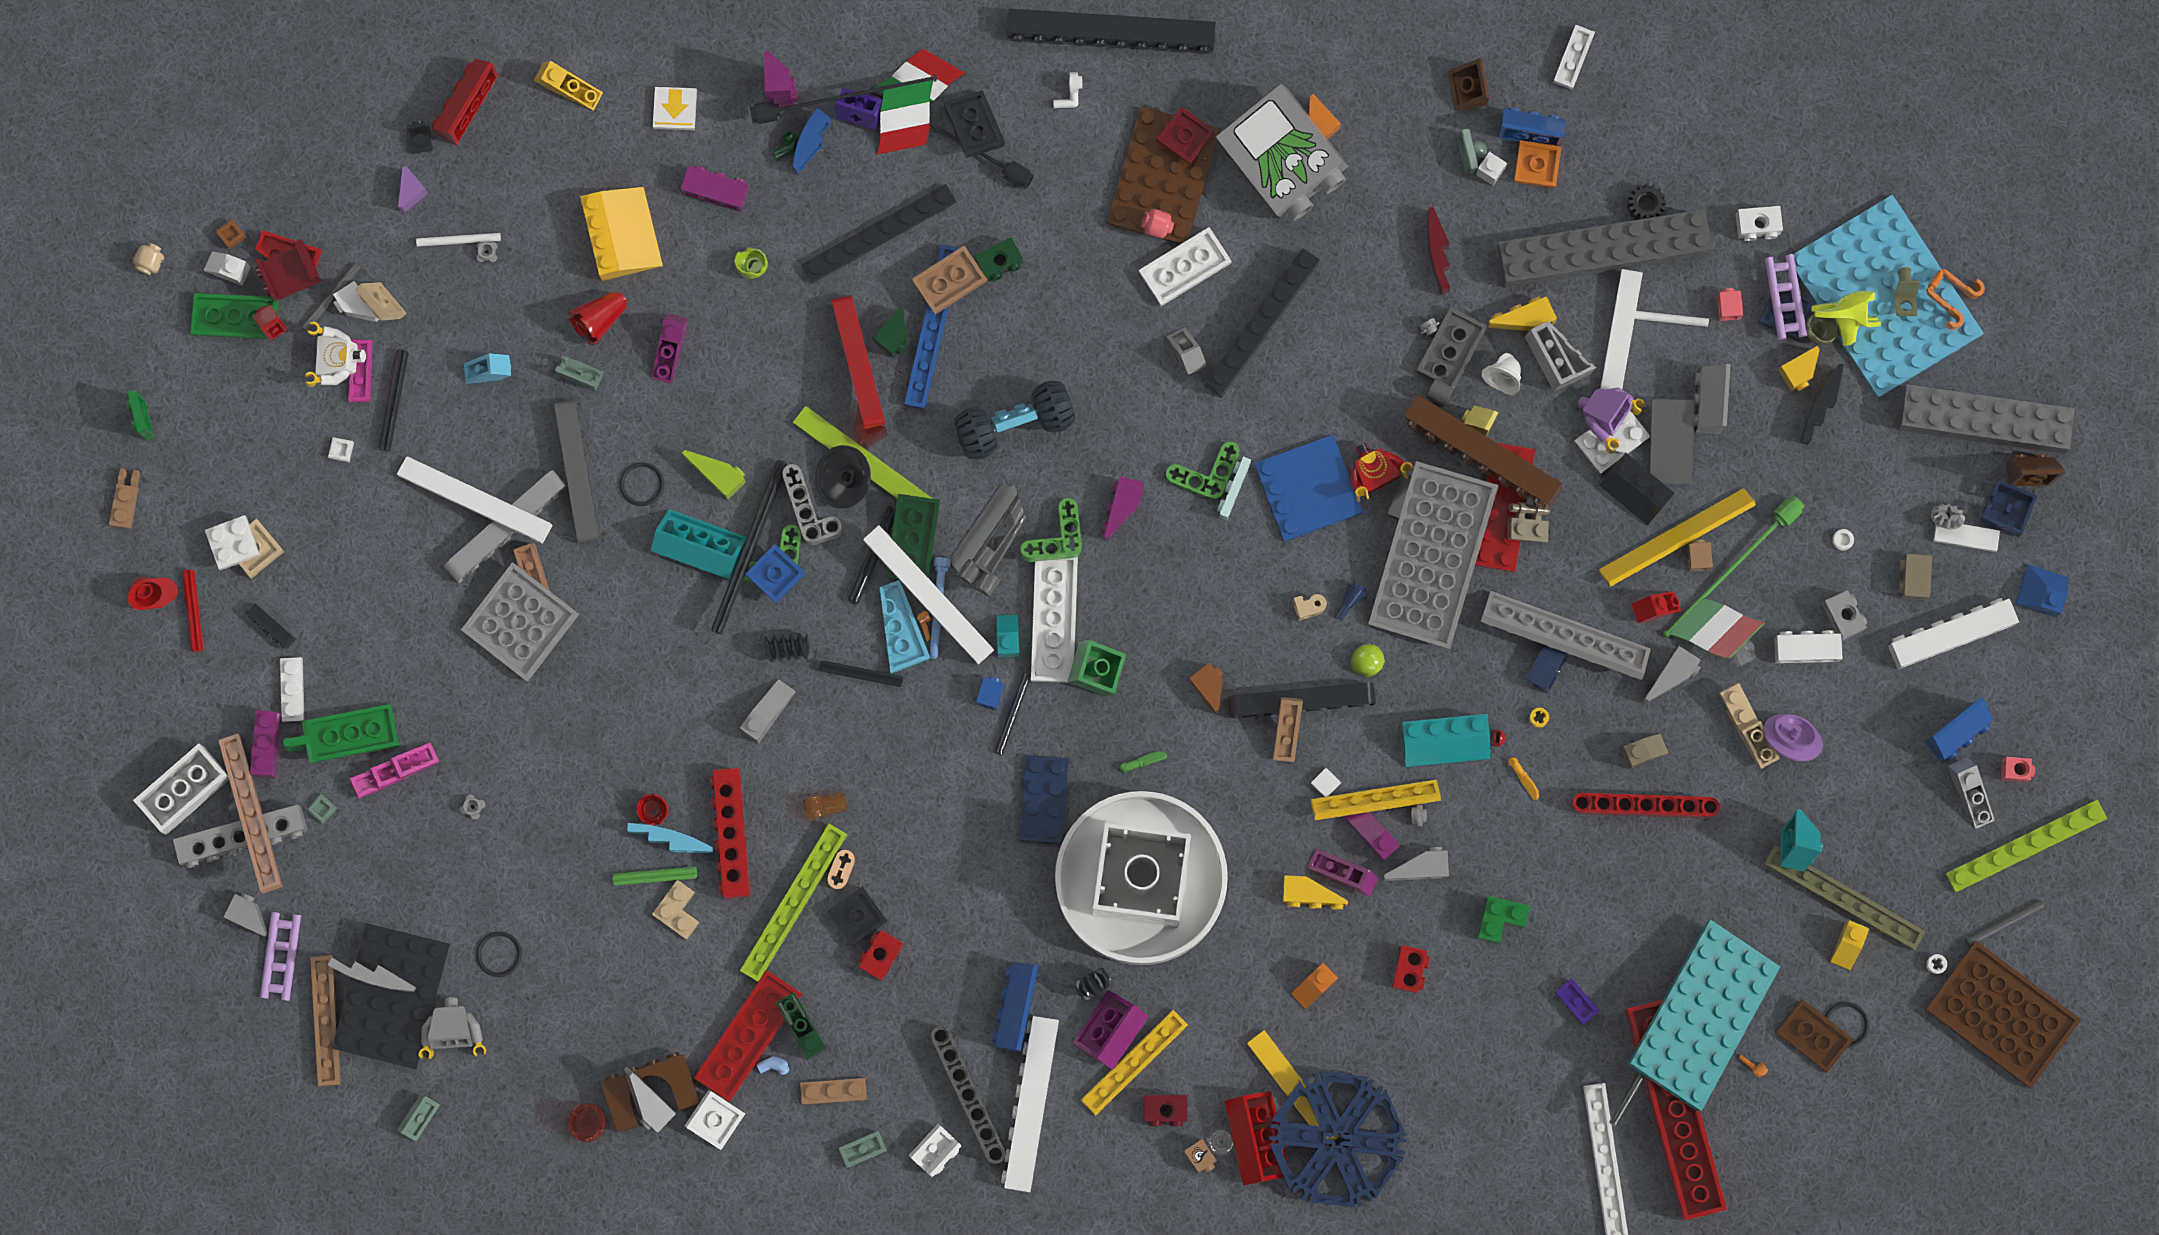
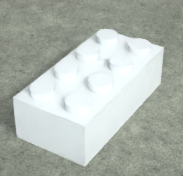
M197 744L133 801L159 831L167 835L229 781L228 773L204 746Z

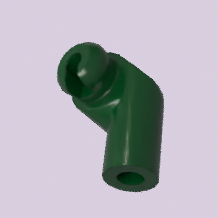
M792 131L784 133L782 147L773 151L777 160L794 152L797 137Z

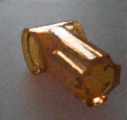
M844 792L824 797L813 796L803 800L807 821H813L817 817L822 819L826 815L848 811Z

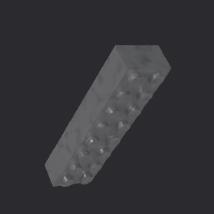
M1907 384L1902 389L1897 430L2065 454L2070 450L2075 408Z

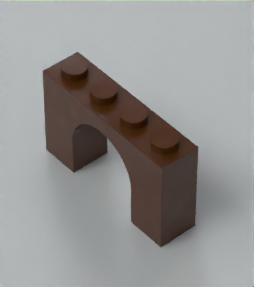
M679 1052L667 1055V1060L659 1062L658 1059L647 1062V1067L638 1069V1066L630 1068L641 1080L651 1076L665 1079L672 1088L680 1111L699 1105L700 1099L684 1054L679 1055ZM617 1074L605 1077L606 1081L602 1082L601 1085L617 1132L621 1133L640 1126L633 1107L632 1094L626 1075L618 1077Z

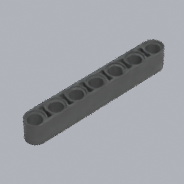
M576 399L554 403L577 540L578 543L599 540L600 535H598L597 531L598 524L596 514L594 513V500L590 490V477L587 472V459L583 450V436L580 431L581 424L579 413H577L576 409L577 402Z
M938 1026L931 1032L933 1044L987 1160L992 1164H1000L1005 1159V1150L949 1030L944 1026ZM938 1031H945L947 1033V1038L944 1042L935 1040V1034ZM948 1050H953L956 1053V1058L952 1062H947L944 1059V1054ZM956 1070H963L965 1072L964 1080L955 1081L953 1073ZM971 1089L974 1092V1098L971 1101H965L962 1098L963 1091ZM975 1109L983 1111V1118L979 1121H975L971 1117V1113ZM986 1128L990 1129L993 1133L992 1138L987 1141L980 1137L981 1131ZM998 1148L1001 1150L1002 1156L999 1160H992L989 1153L992 1149Z

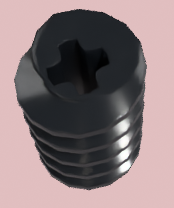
M798 633L797 639H794L793 635L790 634L788 640H786L784 634H781L780 641L773 635L770 642L767 636H765L766 656L770 662H774L775 656H777L779 661H782L784 655L790 661L792 654L796 660H799L801 653L804 659H808V633H806L805 638L802 637L801 633Z

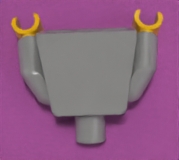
M446 998L445 1007L435 1008L433 1015L429 1016L422 1026L421 1045H423V1048L419 1051L421 1059L423 1058L424 1050L429 1052V1059H431L434 1055L433 1049L471 1047L472 1043H475L473 1049L475 1056H477V1047H482L484 1055L486 1054V1047L481 1044L483 1038L479 1023L471 1013L466 1012L465 1007H458L457 998Z

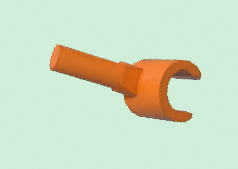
M923 611L918 614L917 619L923 628L926 641H930L931 638L926 623L931 618L927 611Z
M1740 1055L1738 1058L1752 1069V1072L1757 1077L1764 1076L1768 1071L1762 1062L1755 1066L1754 1063L1743 1055Z

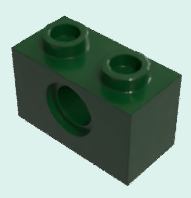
M1012 237L974 256L975 262L987 278V282L990 280L995 282L1003 277V273L1010 271V273L1015 272L1023 264V258ZM997 258H1003L1005 263L998 266L994 261Z

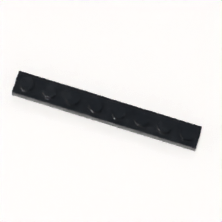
M947 184L808 260L801 264L812 284L956 204L957 201Z

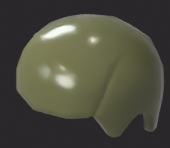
M1812 314L1805 322L1807 338L1815 344L1830 343L1838 335L1839 328L1833 323L1832 318L1815 317V314Z

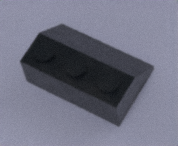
M1626 452L1599 484V486L1646 525L1650 524L1675 494Z

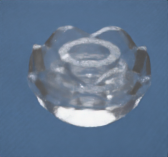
M1216 1129L1208 1137L1209 1149L1215 1155H1228L1234 1148L1233 1137L1228 1130Z

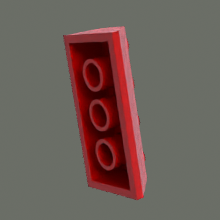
M474 58L472 63L467 64L464 70V77L461 81H457L452 97L447 98L443 105V112L440 116H436L433 121L432 129L436 135L455 145L459 143L499 76L491 62Z
M1272 1091L1225 1100L1243 1186L1283 1178L1268 1144L1277 1143V1140L1268 1139V1136L1274 1137L1277 1134V1130L1269 1128V1125H1279L1278 1122L1271 1121L1276 1114ZM1283 1148L1282 1153L1287 1163L1285 1149Z

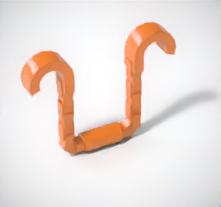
M1941 269L1930 281L1926 291L1931 299L1949 312L1948 314L1956 320V323L1948 322L1945 325L1946 328L1956 330L1963 325V315L1934 293L1933 290L1936 289L1943 276L1972 299L1981 296L1984 293L1985 287L1981 280L1977 279L1973 283V286L1977 289V292H1975L1949 271Z

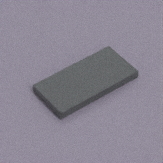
M1651 399L1649 472L1663 484L1692 485L1694 400Z

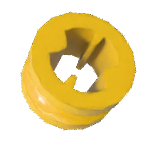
M1544 708L1534 709L1529 717L1530 723L1538 728L1545 726L1549 721L1548 712ZM1536 712H1540V715L1544 714L1543 723L1535 722Z

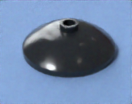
M839 445L829 449L821 457L815 473L816 488L820 497L828 505L841 509L850 508L858 504L865 497L871 481L870 466L866 457L857 448L847 445Z

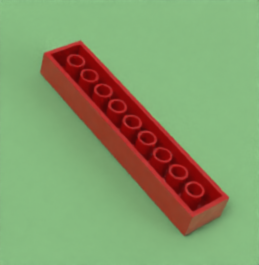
M1663 1000L1624 1010L1635 1050ZM1645 1077L1643 1082L1681 1221L1727 1210L1701 1112L1696 1111Z

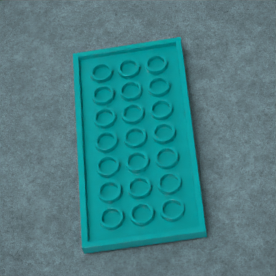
M1708 920L1627 1065L1696 1111H1702L1780 966L1714 921Z

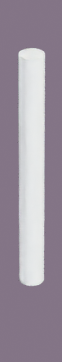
M489 233L417 238L416 243L417 247L494 242L501 241V234Z
M1636 311L1635 319L1704 327H1708L1709 324L1708 318Z

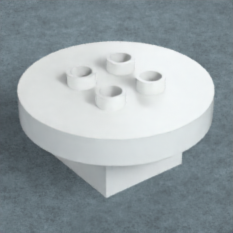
M1146 791L1127 792L1109 797L1098 802L1082 814L1072 825L1062 842L1055 872L1058 902L1066 922L1076 936L1096 953L1108 959L1131 965L1163 963L1181 956L1195 947L1209 933L1221 912L1226 896L1228 879L1227 864L1221 843L1208 822L1186 803L1165 794Z

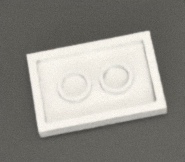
M1629 411L1613 436L1609 435L1610 439H1618L1620 444L1618 448L1614 444H1610L1614 449V453H1608L1605 449L1606 443L1604 441L1601 442L1591 430L1585 432L1574 442L1597 472L1602 474L1618 462L1625 452L1628 454L1649 439L1650 435L1633 413Z

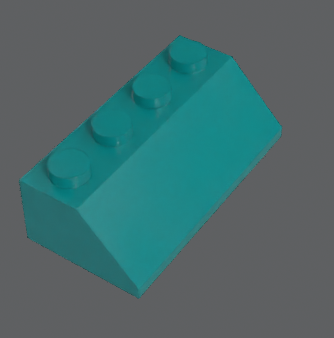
M669 509L655 531L651 551L697 567L700 570L711 572L719 577L730 579L747 537Z
M1488 714L1408 721L1401 724L1405 767L1490 759Z

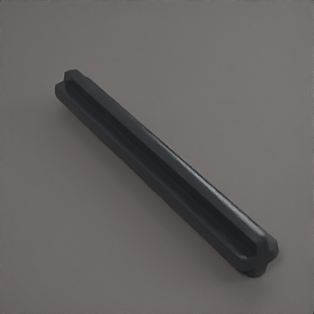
M398 349L396 353L379 442V449L386 452L391 450L409 355L408 351Z
M892 506L887 507L879 525L888 535L894 523L896 508ZM871 549L867 553L848 597L851 603L859 604L879 558Z

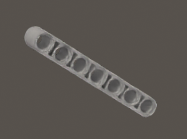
M552 470L512 505L537 516L546 504L549 505L559 496V492L567 489V485ZM493 521L445 564L444 568L458 583L462 582V578L474 572L479 567V563L483 560L486 561L495 553L494 550L499 546L502 547L511 539L510 536L516 531Z

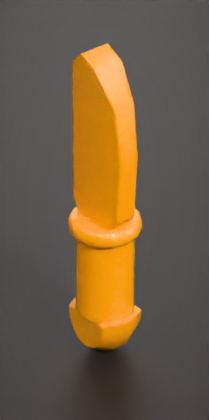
M1511 757L1509 759V766L1513 768L1531 798L1537 800L1539 794L1534 782L1527 775V772L1523 770L1518 759Z

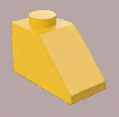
M1818 346L1782 365L1778 370L1791 392L1795 389L1799 392L1809 386L1808 382L1813 377L1820 350Z
M1850 920L1845 922L1830 962L1851 970L1870 928Z

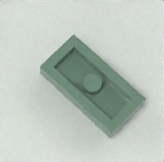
M421 1093L397 1130L412 1140L417 1141L440 1104Z
M879 1131L839 1148L847 1168L887 1151Z

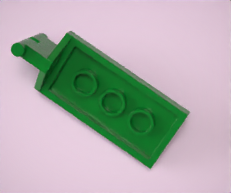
M391 704L302 721L304 736L285 738L283 740L287 753L307 750L310 764L399 747Z

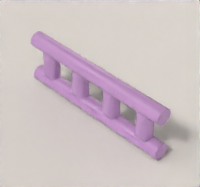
M1793 254L1786 255V262L1774 263L1773 257L1765 258L1778 340L1786 339V332L1798 331L1799 337L1807 336ZM1788 270L1790 282L1777 284L1775 272ZM1791 290L1793 302L1781 304L1779 292ZM1795 311L1797 323L1784 324L1782 312Z
M271 912L260 998L268 999L269 992L282 993L281 1000L290 1001L301 915L293 914L292 921L279 920L280 913ZM278 928L290 929L289 942L276 941ZM275 949L288 951L286 963L273 962ZM272 971L285 972L283 985L270 984Z

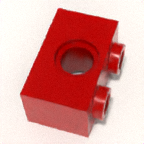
M881 930L879 934L875 932L869 942L872 945L868 952L864 951L858 962L861 963L860 969L883 981L904 944ZM883 949L886 952L883 960H876L874 958L876 950Z

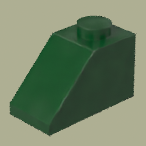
M899 307L874 337V343L893 358L897 354L900 356L907 348V345H905L907 343L905 315L902 307Z

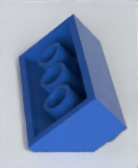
M1013 962L1012 967H1007L1005 979H1009L1008 988L1003 987L1001 1000L1005 1001L1003 1009L999 1008L997 1016L1000 1027L999 1030L994 1031L992 1042L996 1043V1048L1021 1053L1038 973V965Z

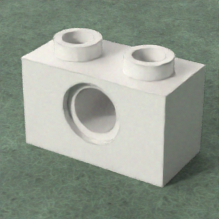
M1780 206L1739 209L1736 213L1738 238H1744V241H1753L1757 237L1765 236V239H1775L1783 231ZM1754 221L1763 222L1764 228L1756 227Z

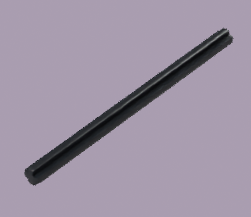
M777 460L713 622L711 631L715 634H723L783 479V470L787 466V463L782 460Z

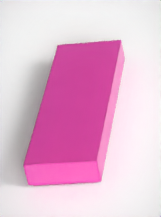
M351 340V342L357 344V350L365 351L366 360L364 362H357L356 372L349 375L348 401L370 402L373 341Z

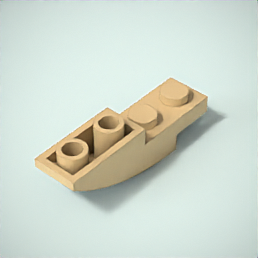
M1735 683L1719 692L1727 708L1726 712L1759 768L1762 769L1780 759L1777 752L1767 743L1763 733L1764 727L1761 721H1758L1740 684Z

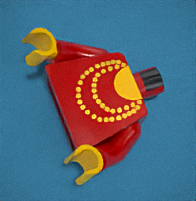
M1363 443L1355 448L1360 459L1354 462V467L1351 469L1350 485L1356 494L1357 502H1360V496H1366L1369 499V494L1401 477L1400 472L1407 479L1408 475L1406 472L1413 471L1414 468L1411 463L1405 462L1395 454L1383 451L1381 448L1371 452L1367 443Z

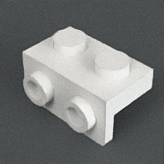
M937 1124L909 1156L933 1177L943 1170L944 1164L949 1159L957 1155L961 1144Z

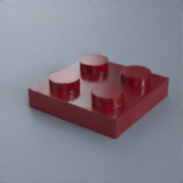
M1180 107L1156 141L1191 165L1215 133V130L1183 107Z

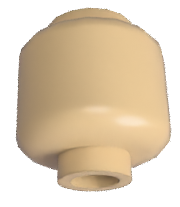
M149 243L148 246L141 245L133 259V263L136 265L135 269L149 276L151 273H157L164 260V255L160 253L161 248L152 243Z

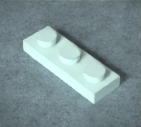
M1243 457L1241 462L1237 461L1233 473L1236 474L1234 481L1229 480L1225 490L1228 493L1226 500L1221 499L1217 509L1220 512L1219 518L1227 521L1250 466L1251 459Z

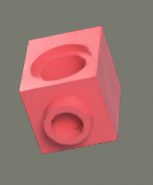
M1733 288L1723 289L1717 296L1719 321L1740 320L1743 316L1741 291H1735Z
M2005 757L2002 759L2001 780L2028 782L2031 780V777H2034L2035 766L2032 765V759ZM2015 765H2020L2022 767V775H2018L2015 773Z

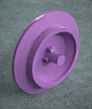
M1777 714L1770 717L1764 725L1763 733L1767 743L1777 753L1788 759L1810 761L1819 756L1822 751L1823 743L1820 734L1810 722L1802 717L1791 714Z

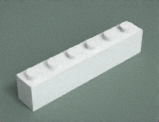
M2002 598L1990 602L1991 606L1983 608L1980 605L1971 609V613L1965 616L1963 613L1956 614L1951 617L1952 621L1944 623L1941 620L1931 624L1932 628L1924 630V627L1912 631V636L1905 638L1904 635L1893 638V643L1888 647L1897 669L2015 626L2019 623L2010 599L2003 601Z

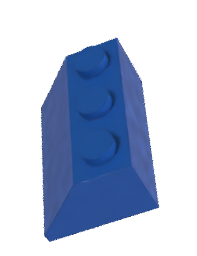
M1517 108L1504 109L1498 138L1561 146L1565 134L1566 120L1556 115H1549V117L1541 116L1540 113L1534 111L1524 113L1520 112Z
M1981 697L1925 741V744L1940 762L1945 759L1949 762L1959 754L1956 751L1959 747L1963 746L1966 748L1975 741L1972 738L1978 732L1982 735L1991 728L1989 723L1993 721V718L1984 699Z

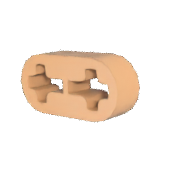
M841 850L835 857L828 875V883L833 889H842L847 884L855 863L854 855L849 850ZM848 854L851 862L846 863L844 869L840 868L842 861L839 858ZM842 871L841 879L843 883H838L836 886L832 877H836L838 872Z

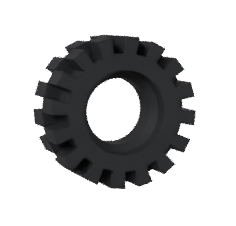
M1645 183L1644 186L1638 185L1630 193L1627 200V210L1630 211L1629 215L1635 218L1634 220L1660 217L1664 212L1666 200H1664L1665 194H1661V189H1656V185L1652 184V186H1649V183ZM1650 197L1654 201V208L1650 211L1642 210L1638 204L1639 199Z

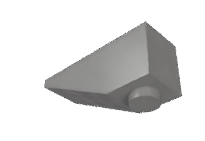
M1679 646L1643 702L1647 704L1687 681L1690 676L1694 678L1701 668L1698 666L1701 660Z
M778 679L746 718L740 730L759 743L796 691Z
M1442 847L1429 848V851L1385 874L1383 881L1448 878V851H1442Z
M626 1067L624 1071L637 1112L642 1117L640 1122L648 1130L653 1128L659 1132L676 1113L636 1074Z

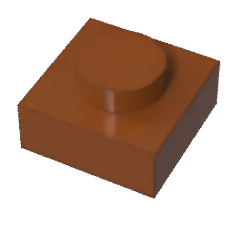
M233 219L216 231L229 249L246 238Z

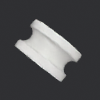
M1935 954L1928 958L1926 967L1931 973L1940 974L1946 970L1947 961L1942 955ZM1933 959L1934 961L1940 960L1941 969H1933Z

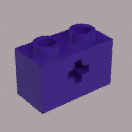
M843 88L840 95L856 91ZM864 94L837 100L836 119L875 130L880 120L882 99Z

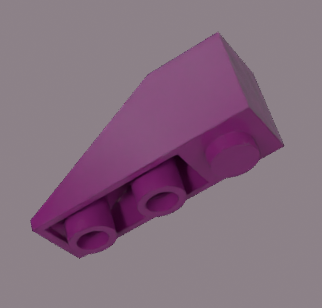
M668 314L663 319L651 379L672 384L686 336L689 318Z
M1121 476L1119 482H1114L1112 494H1115L1114 501H1109L1106 513L1110 514L1109 521L1104 522L1101 534L1105 535V541H1108L1139 507L1145 482Z

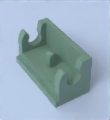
M564 355L561 357V365L557 366L555 370L558 376L592 390H597L604 371Z

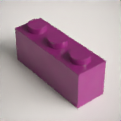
M695 165L694 167L688 166L681 186V192L690 197L742 212L749 192V186L743 179L735 177L733 180L727 178L721 172L715 171L710 173L704 167Z
M256 710L250 774L254 777L276 778L282 715L278 712Z

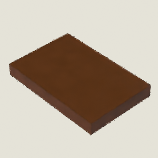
M1803 999L1798 1002L1775 1032L1826 1073H1828L1854 1040Z

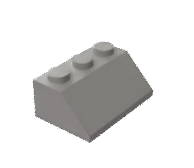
M1731 364L1704 366L1700 369L1699 373H1696L1695 385H1698V393L1694 394V406H1697V414H1694L1695 432L1721 434L1726 428Z

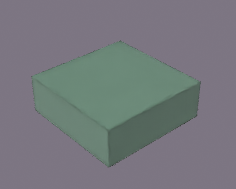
M320 794L307 810L324 824L337 810V807Z

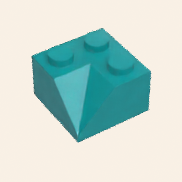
M1796 809L1781 830L1780 866L1805 872L1808 866L1813 864L1815 857L1822 852L1823 842H1820L1821 833L1800 809Z

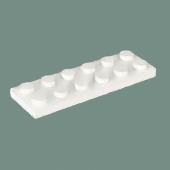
M1078 557L1035 562L1031 682L1069 683L1067 681L1075 653Z

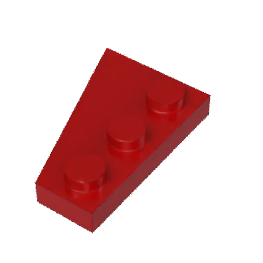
M262 230L255 250L269 260L296 248L294 244L296 241ZM306 244L317 268L323 251Z

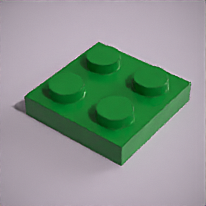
M136 390L129 391V399H126L129 411L133 413L134 419H131L132 427L145 440L153 439L154 434L145 398Z

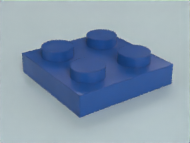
M774 544L745 575L777 604L806 573Z

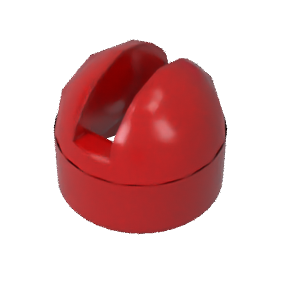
M1498 729L1493 730L1490 733V744L1494 747H1500L1504 744L1506 740L1504 732ZM1496 732L1500 733L1499 743H1495Z

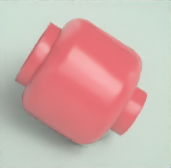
M1151 209L1149 212H1145L1141 224L1145 234L1157 238H1164L1167 233L1171 234L1174 226L1170 213L1158 209Z

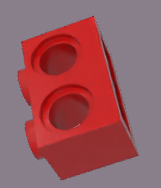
M1405 945L1400 947L1392 989L1417 994L1419 990H1423L1425 977H1422L1423 969L1428 968L1430 957L1426 956L1427 950ZM1410 954H1416L1419 957L1418 965H1411L1409 963L1408 956ZM1404 976H1413L1415 984L1413 986L1405 985L1403 981Z

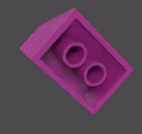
M764 51L765 94L767 101L774 100V104L779 103V107L794 105V102H798L795 77H791L790 70L769 51Z
M1108 990L1073 1041V1044L1113 1070L1149 1016L1134 1004Z

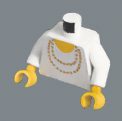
M316 322L309 323V325L316 326L317 331L307 332L312 336L318 333L321 336H318L316 374L313 372L305 374L306 378L312 377L314 381L306 382V385L308 387H313L316 383L320 385H338L348 378L350 374L356 372V363L364 362L366 360V353L364 350H357V344L351 342L350 337L340 330L326 326L321 328Z

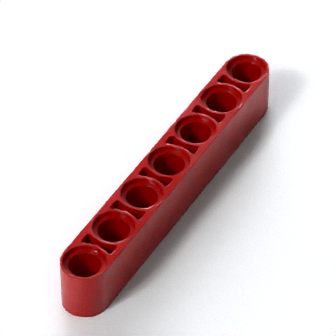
M852 295L832 299L865 430L885 425Z
M1579 793L1571 801V809L1576 814L1712 818L1718 814L1721 808L1720 802L1716 798L1696 796ZM1577 799L1585 800L1587 804L1585 809L1577 807ZM1599 799H1603L1608 803L1607 809L1602 810L1598 807L1597 802ZM1620 800H1626L1629 803L1628 810H1622L1619 807ZM1641 801L1649 802V811L1641 809ZM1663 801L1671 804L1672 810L1670 812L1662 809ZM1684 802L1692 804V812H1686L1683 809ZM1705 803L1713 804V813H1708L1705 810Z

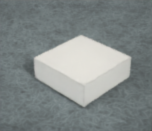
M333 437L328 458L350 462L354 442Z
M1325 768L1311 784L1324 797H1328L1341 782Z

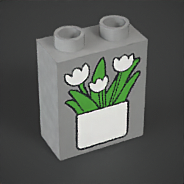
M1282 84L1216 136L1276 215L1283 219L1288 215L1294 221L1301 218L1313 207L1309 200L1311 196L1321 188L1326 194H1329L1340 187L1346 180L1341 172L1349 166L1291 92Z

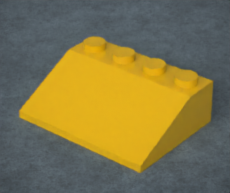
M644 187L600 191L580 196L599 276L602 281L663 266Z

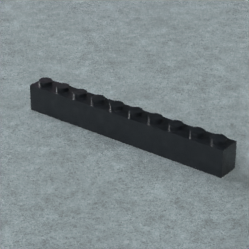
M1009 8L1007 38H1011L1014 42L1030 39L1034 43H1044V40L1053 41L1054 44L1058 45L1065 44V42H1073L1076 46L1093 43L1096 47H1106V44L1115 45L1114 47L1120 49L1127 48V46H1135L1138 50L1155 47L1158 51H1168V48L1177 49L1176 51L1182 53L1189 52V50H1197L1200 54H1208L1210 51H1214L1216 22Z

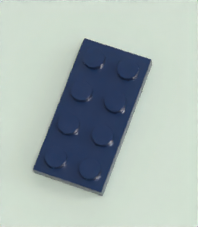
M1026 755L1020 841L1062 844L1069 758Z

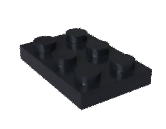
M983 90L944 102L945 111L966 158L1005 146V140Z

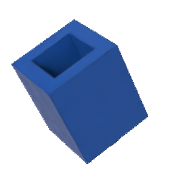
M989 676L988 679L983 678L976 701L977 705L997 711L1004 689V683H1001V679Z

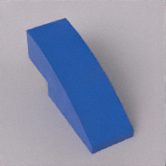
M819 108L809 118L797 144L793 164L794 172L797 175L824 145L821 135L831 124L830 117Z

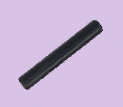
M824 660L820 664V671L896 687H901L903 683L901 675Z

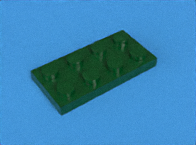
M898 494L892 540L929 579L940 500ZM887 567L886 578L898 579Z

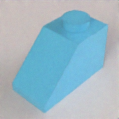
M488 353L464 363L466 384L496 381L511 376L509 355Z

